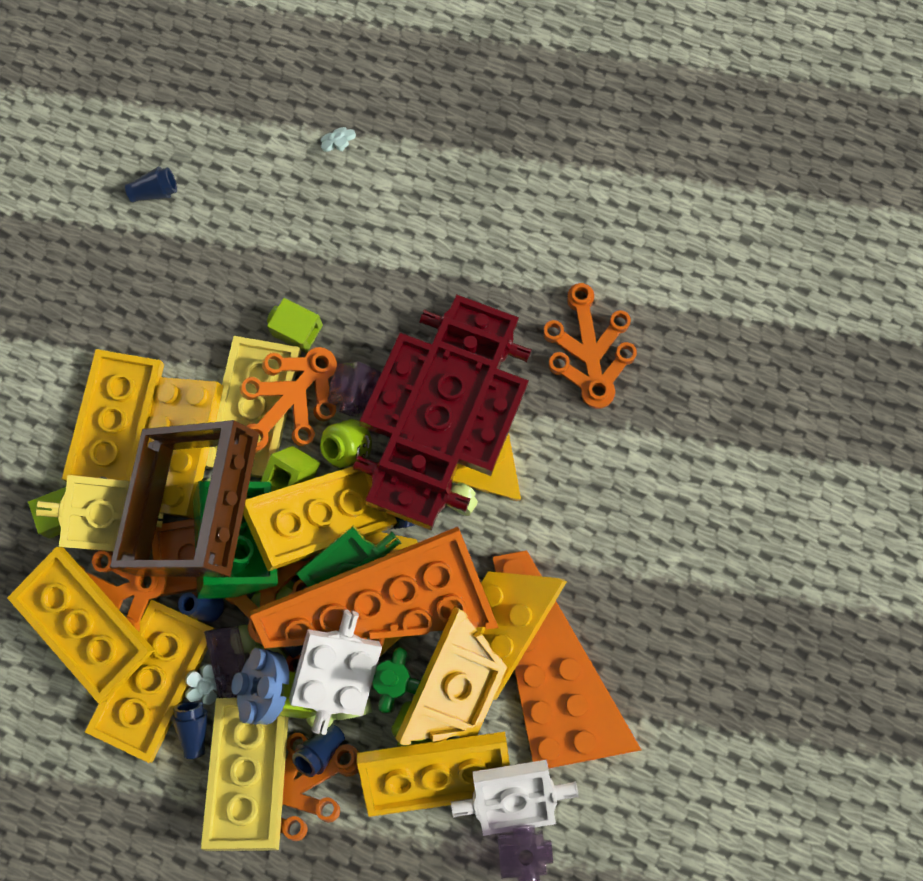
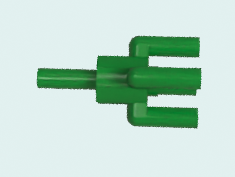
M398 647L393 651L391 661H384L376 667L372 683L374 689L381 695L378 708L382 713H392L395 710V699L402 697L407 692L415 694L421 680L411 678L409 670L405 667V664L409 661V653L402 647Z

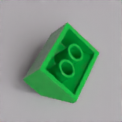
M199 481L193 496L195 551L210 481ZM250 481L246 499L271 492V482ZM244 515L242 516L231 576L196 577L197 599L235 598L277 586V569L267 570Z

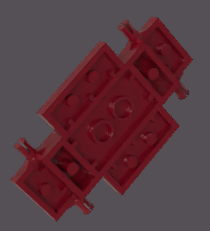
M456 294L451 308L443 317L425 309L423 310L419 323L438 329L432 344L399 333L360 419L361 427L390 438L384 454L378 463L363 458L358 455L354 463L353 470H358L372 476V486L365 500L366 506L431 531L438 514L446 505L466 513L471 498L451 491L452 480L457 471L458 464L489 476L492 475L528 386L529 380L499 369L501 363L508 355L527 363L531 354V348L513 343V334L519 317Z

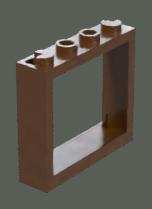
M235 420L142 429L110 568L135 576L230 577L259 432ZM149 438L153 439L154 442H149L148 445ZM218 446L194 560H149L173 450Z

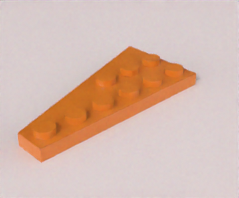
M458 526L250 611L251 620L264 649L304 645L308 629L321 632L338 631L344 610H349L350 613L351 610L359 613L354 634L360 638L427 635L431 631H443L454 606L466 613L467 618L475 628H499Z
M527 550L494 556L492 558L495 572L541 576ZM555 601L514 670L532 762L547 760L549 769L641 751L642 749L558 603Z

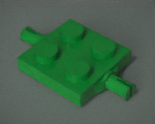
M352 525L298 570L296 574L307 587H310L386 556L401 544V541L391 531L390 534L375 545L366 540L358 529Z

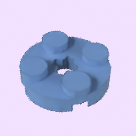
M254 648L244 664L242 672L234 675L231 689L232 693L237 695L239 719L242 723L268 725L274 722L281 713L286 701V697L280 696L282 683L289 684V668L282 654L267 649Z

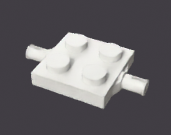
M349 610L343 611L344 614L338 631L321 632L308 629L289 701L291 706L312 708L317 711L311 728L317 734L320 732L322 735L327 733L331 714L346 713L363 716L382 646L379 641L362 639L354 634L359 613L352 610L351 613Z
M547 760L473 771L475 786L473 798L451 801L453 818L475 814L481 823L483 836L554 825L556 824L554 810L557 800L579 798L576 781L554 785L549 776Z

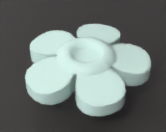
M346 127L335 129L333 133H328L321 138V148L324 152H329L335 147L339 151H343L349 145L348 141L356 137V133L352 129L347 130Z
M205 664L202 666L200 674L194 670L187 674L185 682L191 686L185 693L188 701L194 702L201 699L203 704L210 705L216 700L217 695L213 690H222L225 685V679L221 675H216L217 670L215 666Z

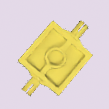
M68 475L66 492L60 503L38 501L37 507L51 508L52 510L36 509V516L58 517L61 527L59 547L114 551L130 481ZM163 512L159 513L158 519H163ZM157 521L156 527L162 528L163 521Z

